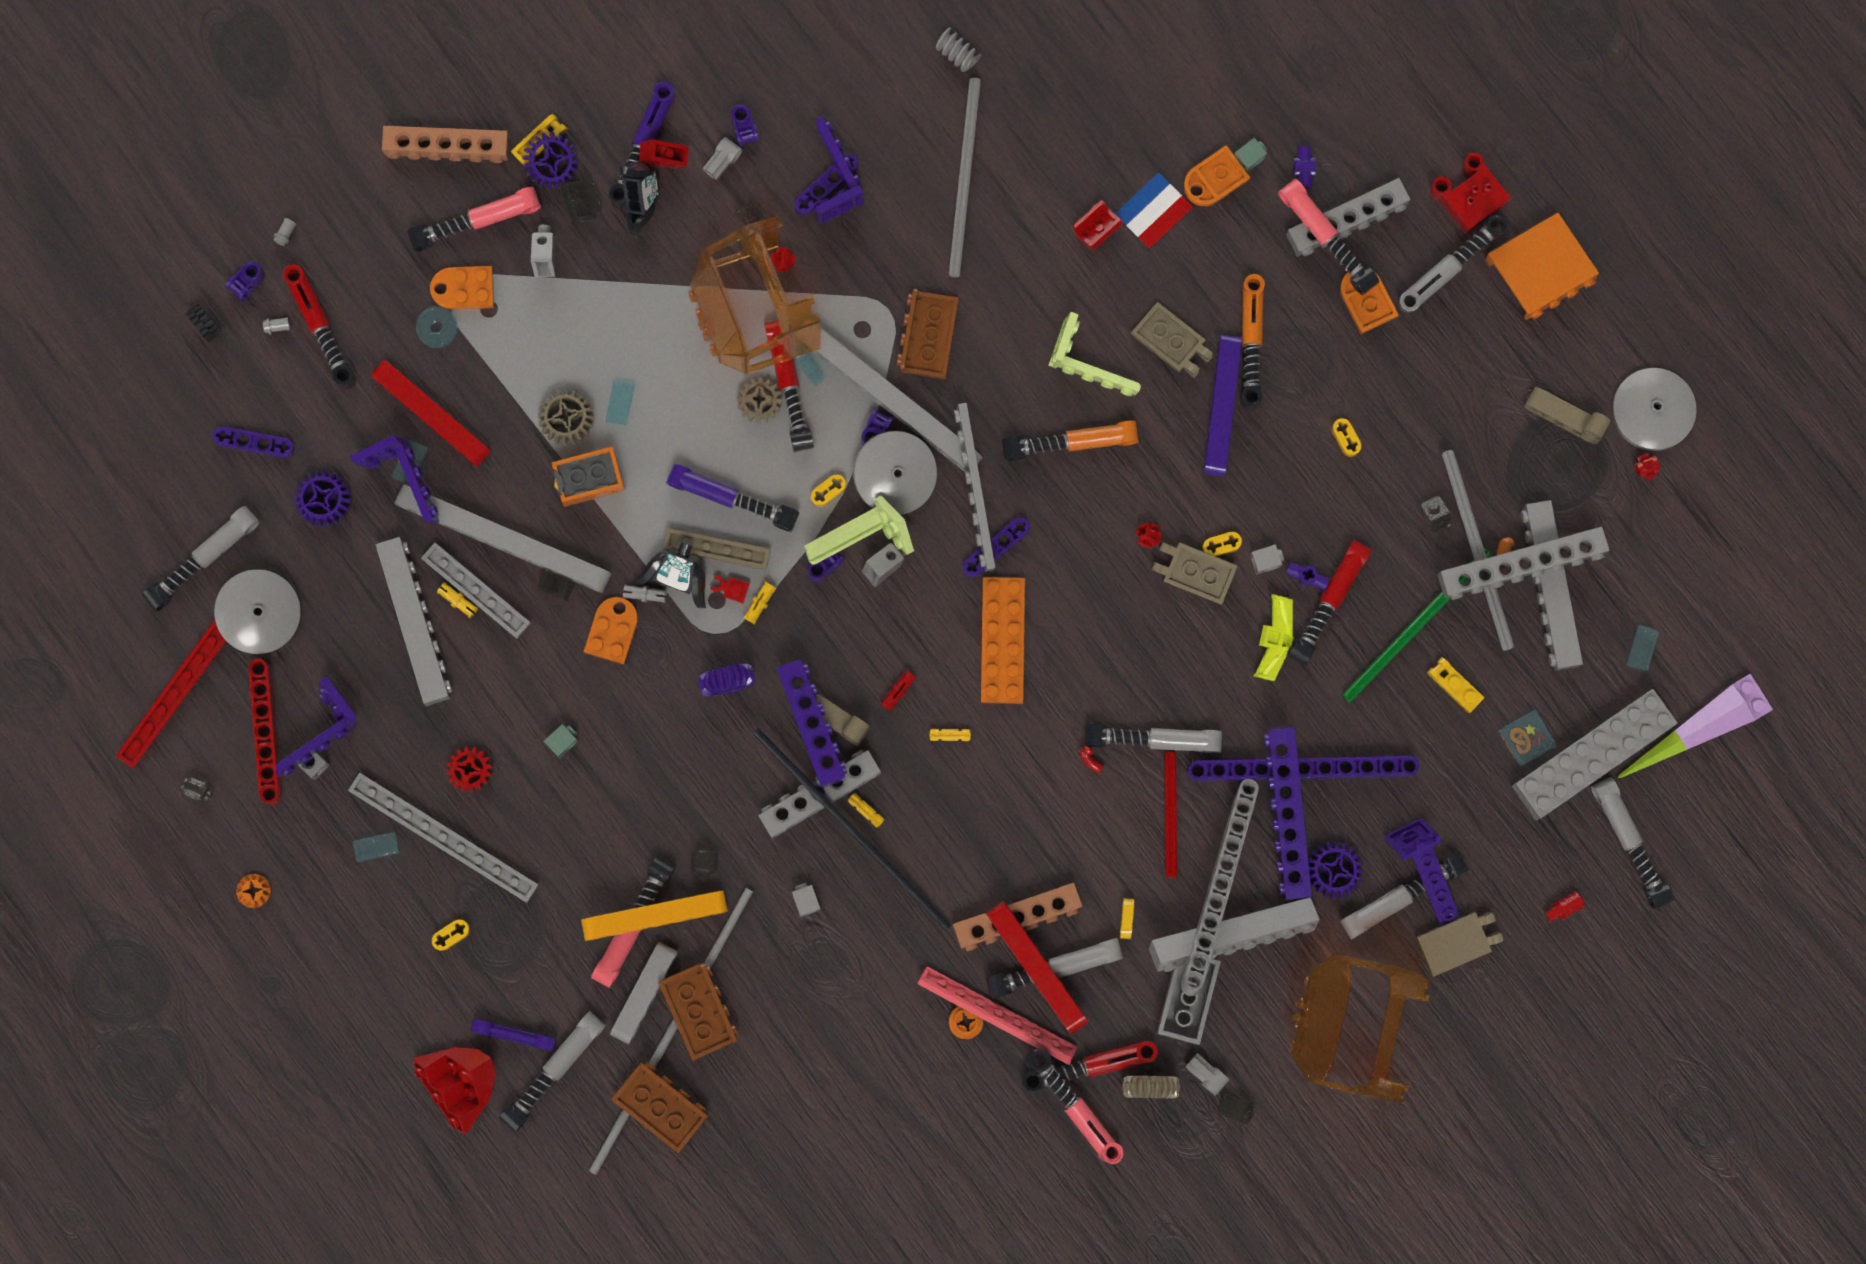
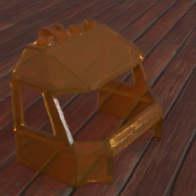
M777 215L748 224L707 248L702 249L690 282L691 291H688L691 303H696L697 306L695 312L700 321L698 322L699 328L703 330L704 341H711L709 348L712 356H717L720 364L744 374L821 349L820 320L817 313L813 314L811 307L812 304H815L813 295L788 303L767 251L779 247L778 228L783 226V222L779 221ZM741 240V252L713 260L712 253ZM751 256L756 260L776 310L782 333L747 352L740 325L717 267ZM783 344L782 355L749 366L750 359Z
M1338 954L1333 955L1312 969L1310 975H1307L1305 979V996L1301 998L1300 1002H1295V1007L1302 1010L1300 1015H1292V1020L1296 1021L1295 1030L1297 1031L1295 1039L1293 1038L1290 1044L1291 1056L1306 1081L1319 1086L1402 1105L1404 1101L1402 1094L1404 1091L1409 1092L1411 1086L1387 1081L1405 998L1430 1003V996L1426 995V989L1430 987V979L1412 970ZM1351 965L1381 972L1390 977V999L1373 1074L1366 1087L1357 1084L1356 1088L1325 1081L1333 1068L1352 985Z

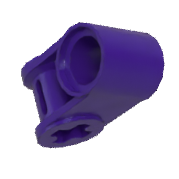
M745 105L735 106L731 114L739 147L752 141L759 142L755 124H753L749 109ZM739 112L747 115L743 120H738L735 116Z
M247 262L229 279L225 288L238 296V300L243 302L264 280L265 272L256 262ZM252 269H258L256 276H249Z
M875 408L862 432V446L867 442L865 438L868 435L876 436L888 432L894 418H889L879 413V410Z
M837 552L817 564L810 563L808 566L809 579L816 583L823 581L843 563L846 557L844 555L841 556ZM814 567H820L823 573L815 576L811 570Z

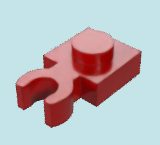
M714 576V580L720 581L721 585L717 588L711 586L710 589L713 592L719 593L724 591L723 598L744 604L750 583L732 577L729 578L728 582H725L722 577Z

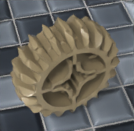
M569 389L565 390V395H562L561 391L557 390V397H554L552 393L549 394L551 401L544 399L543 402L547 406L539 407L540 411L544 413L538 414V418L542 420L538 424L540 427H544L542 430L543 434L549 433L547 436L548 440H552L555 437V444H559L562 439L564 446L567 445L568 440L574 445V438L578 437V440L582 441V433L586 436L589 435L586 428H593V425L588 421L595 420L594 416L589 415L594 410L589 407L591 404L589 400L584 401L585 396L583 394L577 398L578 392L575 390L572 395H570ZM565 402L574 403L582 410H570ZM559 404V412L553 415V418H550L552 410ZM563 409H565L566 413H568V415H569V417H568V424H569V426L567 425L566 421H564V419H563V418H564V410H563ZM583 416L581 424L573 430V423ZM551 425H563L567 433L556 431Z
M1126 1076L1123 1078L1122 1090L1126 1098L1179 1097L1180 1084L1179 1078L1172 1076Z

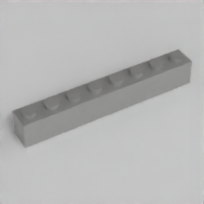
M1551 500L1526 504L1523 507V511H1521L1522 522L1526 523L1527 531H1525L1526 543L1534 546L1558 539ZM1540 554V561L1543 564H1548V557ZM1551 569L1545 570L1544 575L1534 577L1533 581L1534 584L1538 585L1539 592L1536 593V597L1543 611L1540 613V618L1547 632L1544 634L1546 645H1549L1551 654H1548L1549 664L1553 666L1554 671L1579 667L1583 662L1565 569L1552 572Z
M400 537L375 544L423 703L429 706L451 699L449 693L452 692V687L449 680L445 681L443 673L446 672L443 660L439 661L437 655L440 652L437 640L433 641L431 635L434 632L432 622L426 619L425 613H428L425 601H421L419 593H422L419 581H415L413 576L416 573L413 561L409 562L407 556L410 553L407 541L403 542Z
M1311 898L1221 921L1211 960L1220 954L1230 955L1242 948L1249 950L1260 943L1270 944L1282 937L1289 939L1300 932L1306 934L1314 931L1319 922V917ZM1213 924L1207 925L1208 928H1214ZM1196 929L1152 940L1149 951L1157 972L1162 970L1168 972L1174 970L1177 966H1186ZM1199 941L1202 947H1208L1206 942Z

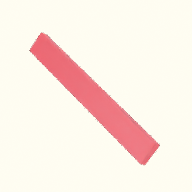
M926 967L917 983L1030 1045L1047 1051L1049 1055L1068 1065L1076 1052L1077 1046L929 967Z

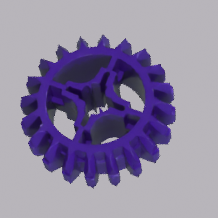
M544 132L541 135L542 140L539 136H534L536 144L532 141L528 142L529 146L532 147L531 149L524 148V151L529 153V156H522V160H528L529 164H524L523 168L530 167L526 175L534 174L531 179L532 182L540 179L538 186H543L546 181V188H551L552 182L554 187L558 188L559 180L565 185L566 180L564 177L568 179L573 178L569 171H577L576 168L571 166L572 164H578L577 160H572V157L577 156L578 153L570 152L575 146L572 144L567 147L566 144L569 142V139L566 138L562 142V134H558L555 139L554 132H550L549 138ZM549 143L558 145L565 154H555ZM543 145V157L534 161L537 149ZM549 154L554 158L560 157V159L552 162V166H549L550 163H541V161L549 158ZM566 160L563 172L557 176L558 163ZM545 166L551 174V178L542 175L536 167Z
M315 471V478L308 474L307 478L309 481L306 482L302 479L300 482L304 486L296 487L300 494H294V498L299 500L294 503L295 507H300L297 513L299 515L304 514L302 519L304 521L309 519L310 525H314L317 521V526L322 527L324 521L325 525L329 527L330 520L337 524L338 520L336 517L340 516L343 519L345 516L341 512L343 510L349 511L345 504H351V500L345 498L351 495V492L346 490L348 485L346 483L341 484L343 479L341 477L336 479V474L333 472L329 477L327 471H323L322 476L318 471ZM327 483L335 486V488L332 490L330 488L322 490L318 484ZM313 489L314 496L307 503L308 493ZM318 491L325 496L326 505L320 501L321 498ZM339 494L338 503L333 509L331 502ZM313 508H324L327 513L319 515L310 512V510Z
M749 664L726 666L700 675L698 677V685L703 696H720L751 687L755 684V674L752 666Z
M1329 842L1325 843L1326 850L1321 845L1318 846L1320 854L1313 851L1311 854L1316 859H1308V863L1313 865L1312 867L1309 866V871H1312L1310 879L1314 878L1315 880L1311 883V887L1319 886L1316 889V893H1320L1322 889L1325 890L1323 893L1325 898L1329 892H1331V899H1336V893H1338L1340 898H1344V891L1351 895L1352 891L1349 887L1356 890L1358 886L1354 881L1362 882V878L1358 877L1357 874L1364 873V870L1357 869L1358 866L1363 865V862H1355L1359 854H1355L1352 857L1351 853L1354 849L1351 847L1348 851H1345V843L1341 845L1340 849L1338 848V842L1333 843V848H1331ZM1326 854H1337L1333 863H1323L1320 861ZM1343 857L1348 860L1351 866V873L1343 868ZM1337 864L1340 873L1332 877L1330 868ZM1318 868L1326 872V884L1320 879ZM1338 877L1349 879L1343 887H1332Z

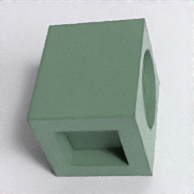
M1253 138L1236 151L1234 156L1248 173L1266 158L1267 149L1261 141Z
M562 724L544 742L560 759L578 743V740L575 738L578 734L570 726L566 728Z

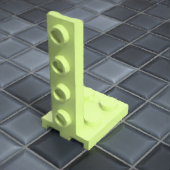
M1070 312L1063 321L1048 366L1055 369L1057 367L1062 368L1064 373L1070 375L1076 373L1081 375L1083 380L1089 382L1095 380L1100 382L1101 386L1108 389H1113L1114 387L1121 390L1120 393L1127 396L1136 395L1141 387L1139 383L1066 356L1073 344L1070 338L1073 337L1074 333L1076 334L1080 324L1077 321L1078 314Z
M882 496L874 499L876 505L874 509L804 545L809 562L817 564L883 528L885 536L893 540L897 549H902L907 555L912 553L914 549L905 519Z

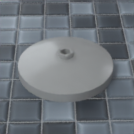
M1646 368L1631 374L1620 384L1612 401V417L1617 430L1630 444L1644 450L1661 451L1677 445L1689 434L1696 419V401L1688 384L1675 373L1661 368ZM1655 405L1659 407L1658 410L1654 408Z
M900 431L884 432L867 441L857 454L853 468L854 484L860 497L871 508L874 509L876 507L874 499L882 496L900 515L907 514L921 507L931 496L937 479L936 462L931 450L918 437ZM895 470L901 472V474L898 475L897 478L894 476Z
M248 570L235 575L221 588L215 602V622L222 637L234 648L252 654L268 653L282 647L294 635L300 620V603L293 587L281 576L266 570ZM255 608H260L262 610V614H260V616H256L253 611Z

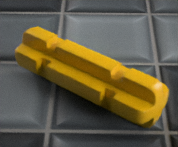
M930 729V740L959 741V739H962V741H970L971 731L969 729H962V731H959V729H942V731Z
M856 793L850 796L848 802L853 807H857L856 810L867 820L870 819L875 827L878 828L884 822V818L879 814L877 815L876 811L864 800L861 801V797Z

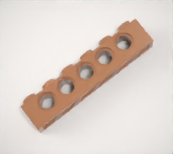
M383 126L382 151L385 156L392 159L408 156L409 159L418 160L420 157H428V159L435 161L441 160V158H449L451 161L470 159L472 162L490 160L493 163H502L503 160L508 161L510 136L508 131ZM403 140L410 141L406 147H401L400 143ZM423 141H430L428 147H420ZM444 142L451 143L447 149L441 148V145ZM464 143L472 144L467 150L461 148ZM484 144H492L490 150H482Z
M1074 883L1007 905L1013 914L1016 912L1023 914L1024 921L1021 923V926L1023 928L1026 927L1027 931L1039 927L1038 923L1045 920L1047 924L1059 920L1058 916L1065 913L1067 917L1078 914V909L1082 908ZM1059 898L1063 900L1064 908L1061 910L1054 909L1052 906L1054 899ZM1036 905L1043 907L1044 915L1041 917L1034 916L1032 908ZM986 913L953 924L960 948H965L966 952L979 948L978 943L986 941L988 945L999 941L998 937L1001 936L998 931L992 928V922ZM973 927H982L984 935L980 938L974 937L972 935Z

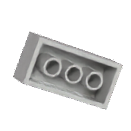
M1210 960L1204 984L1194 996H1188L1181 990V982L1186 966L1180 965L1172 970L1156 1034L1200 1045L1221 961ZM1200 961L1195 963L1197 967H1203ZM1188 980L1190 986L1197 987L1195 981Z

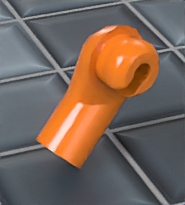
M1503 538L1499 542L1497 555L1511 551V548L1514 546L1512 538Z

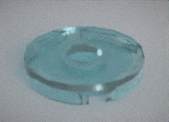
M430 307L425 309L417 319L416 332L418 338L431 348L448 346L457 335L458 324L456 318L445 308ZM435 322L442 324V329L439 332H432L431 326Z

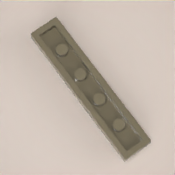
M667 528L663 546L664 550H669L671 547L679 549L681 541L685 540L693 544L690 553L692 555L761 570L767 569L771 551L768 548Z

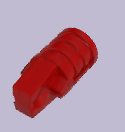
M1574 891L1562 900L1552 904L1554 908L1546 912V917L1549 922L1558 918L1564 920L1580 909L1585 908V904L1580 895Z

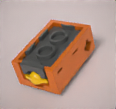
M613 446L551 462L555 474L554 486L560 493L564 507L625 491Z

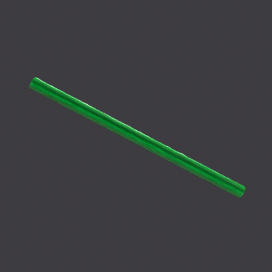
M1484 548L1486 557L1490 558L1491 553ZM1461 576L1459 577V583L1463 586L1468 580ZM1441 592L1342 694V697L1350 703L1451 597L1444 598L1443 592Z

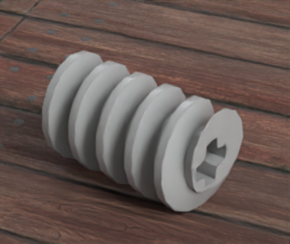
M949 27L940 36L936 49L938 51L942 50V55L944 56L949 55L948 60H955L954 65L956 67L961 66L960 70L965 72L977 63L981 53L974 56L976 49L973 48L969 51L970 44L967 43L963 46L964 38L956 40L958 33L955 32L950 35L952 28Z

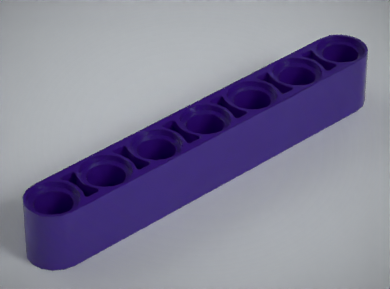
M1222 334L1220 336L1204 474L1225 477L1242 342V337Z

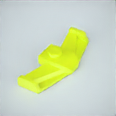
M1271 595L1272 626L1263 625L1259 646L1267 647V650L1253 677L1275 681L1293 644V599Z

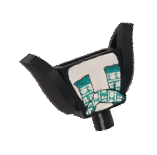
M641 162L620 167V173L623 176L622 184L626 212L628 213V228L633 236L637 235L652 217L655 211V201L659 197L658 180L660 176L658 172Z
M682 540L679 549L671 547L668 551L662 550L656 553L642 573L634 579L638 585H642L653 577V581L686 594L692 592V598L696 607L706 608L705 570L699 563V557L690 554L693 544L689 541Z

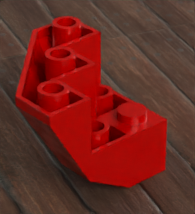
M454 1047L414 1058V1073L417 1078L421 1080L433 1101L446 1116L450 1126L454 1130L457 1129L466 1134L491 1098L496 1075L491 1057L479 1049Z

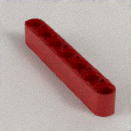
M383 360L370 374L373 379L476 467L491 453L482 442L386 360Z
M254 659L250 662L248 670L259 796L263 802L269 805H276L282 799L281 777L279 778L276 774L279 752L272 671L267 662L262 659ZM263 664L265 667L264 672L256 674V667ZM265 685L266 692L263 695H258V687ZM262 706L268 707V713L265 716L259 715V710ZM264 727L270 728V733L267 737L261 736V730ZM265 748H271L272 754L268 758H264L262 755ZM270 768L273 769L274 774L272 778L265 779V771ZM274 789L275 797L272 800H267L266 793Z
M1002 901L989 910L986 915L1068 1032L1072 1035L1089 1023L1007 904Z

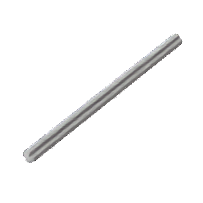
M970 78L949 267L950 277L960 276L981 80L979 78Z
M1445 451L1442 453V457L1474 560L1476 562L1487 559L1454 451ZM1479 571L1480 579L1487 581L1488 574L1485 571ZM1491 586L1484 587L1483 589L1502 650H1510L1514 648V644L1497 589H1492Z

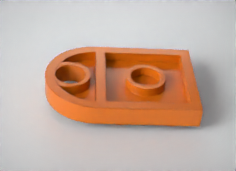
M1226 145L1187 173L1184 181V192L1192 203L1203 207L1211 206L1249 181L1250 176ZM1194 186L1200 187L1202 194L1194 196L1190 189Z
M452 267L440 270L435 274L430 284L432 298L437 305L447 310L494 308L493 267ZM440 284H444L447 287L446 292L443 294L435 292L436 287Z
M1350 272L1344 276L1340 285V294L1360 334L1366 333L1399 316L1378 275L1379 283L1363 296L1352 286Z
M613 597L600 604L592 623L584 653L625 665L638 623L636 609L628 600ZM618 603H622L626 607L625 612L622 614L614 612V606Z

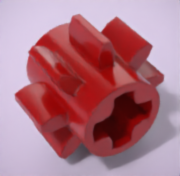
M776 248V253H771L770 263L775 265L774 269L776 271L788 272L790 271V266L795 267L796 257L795 254H791V249Z
M1647 453L1637 458L1638 462L1634 464V468L1639 478L1645 476L1647 481L1658 476L1657 471L1660 470V464L1655 456L1650 457Z
M1150 522L1140 525L1136 531V537L1139 538L1137 543L1149 549L1157 546L1162 539V534L1158 532L1161 527Z

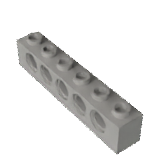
M1400 178L1323 214L1338 231L1337 238L1344 239L1352 234L1351 231L1357 228L1359 231L1370 226V222L1374 220L1380 222L1386 219L1389 213L1394 211L1399 213L1405 210L1410 198ZM1387 198L1391 205H1383L1381 199ZM1362 208H1371L1372 214H1365ZM1349 215L1353 217L1354 222H1346L1344 216ZM1304 223L1289 229L1286 234L1297 257L1302 254L1303 256H1308L1315 251V248L1322 246L1317 239L1310 240L1307 237V234L1311 233V231Z
M860 750L851 756L853 759L847 763L842 761L847 770L842 786L834 787L831 785L823 788L825 796L832 803L881 774L880 769L868 750L866 752ZM852 766H859L862 771L859 776L854 777L850 775L849 770ZM815 777L816 781L813 784L817 788L821 787L818 778ZM803 785L797 788L798 792L791 796L788 793L779 799L780 803L772 806L770 804L760 810L762 814L758 816L772 839L825 808ZM799 798L807 801V805L803 809L795 807V801ZM780 809L788 811V817L785 820H779L776 817Z

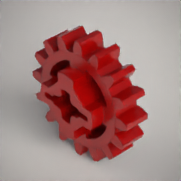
M465 747L463 753L458 749L456 757L454 755L450 756L453 762L446 764L451 767V770L446 771V774L452 775L448 781L450 783L456 782L454 788L458 789L462 786V792L465 793L467 788H469L470 792L474 793L475 787L482 790V783L488 785L485 779L486 777H492L488 770L492 769L493 766L487 765L490 758H483L485 752L481 751L477 754L476 747L472 751ZM467 757V760L459 763L462 758ZM477 758L481 761L483 769L477 766ZM471 765L477 772H469V775H467V772L462 768H469ZM456 771L461 773L462 781L457 778ZM480 777L478 781L471 783L474 778Z

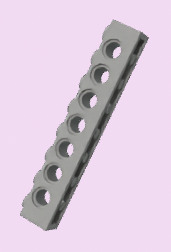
M1598 527L1443 570L1437 575L1444 598L1451 597V600L1464 597L1463 593L1471 591V594L1483 592L1484 587L1491 586L1492 589L1504 586L1503 582L1509 580L1512 583L1523 581L1524 576L1531 575L1534 578L1544 575L1545 570L1551 569L1552 572L1564 569V565L1572 564V567L1583 564L1585 559L1591 558L1592 561L1602 559L1604 554L1609 551L1603 528ZM1580 543H1585L1588 546V553L1580 550ZM1560 549L1567 550L1568 558L1561 557ZM1540 554L1548 557V564H1543L1540 561ZM1519 561H1527L1528 569H1522ZM1500 565L1508 568V575L1500 573ZM1479 571H1485L1488 574L1487 581L1480 579ZM1459 577L1467 578L1468 586H1462L1459 583Z

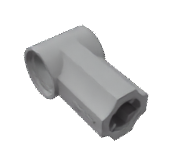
M723 138L716 147L714 155L703 167V171L711 178L718 180L727 167L739 158L743 149L728 138Z
M1198 1053L1185 1066L1214 1096L1229 1081L1219 1069L1213 1068Z

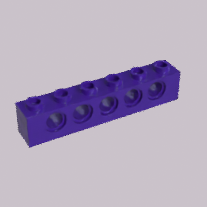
M801 659L777 667L821 788L823 789L844 781V775L847 774L844 762L839 763L837 755L840 754L837 743H832L829 737L833 733L829 722L824 723L822 715L825 714L822 703H817L814 697L818 693L814 683L810 684L807 676L811 674L807 664H802ZM794 680H803V687L795 689L792 686ZM805 698L810 699L812 702L811 706L806 709L800 707L801 700ZM816 718L819 721L816 728H809L807 726L809 719ZM824 738L826 745L823 748H817L814 745L816 739ZM827 757L834 760L833 766L830 768L823 767V759Z

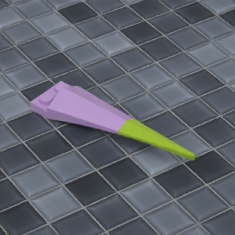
M1749 674L1730 685L1705 707L1619 774L1618 778L1627 776L1753 722L1773 709L1752 675Z

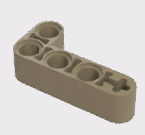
M1534 387L1525 404V408L1532 413L1592 444H1597L1602 439L1611 422L1603 414L1594 412L1590 415L1538 387Z
M815 695L816 702H821L825 714L822 715L824 723L829 722L831 730L859 746L869 731L870 726L858 717L851 716L821 695ZM807 698L801 700L800 707L804 709L809 708L812 703L811 700Z

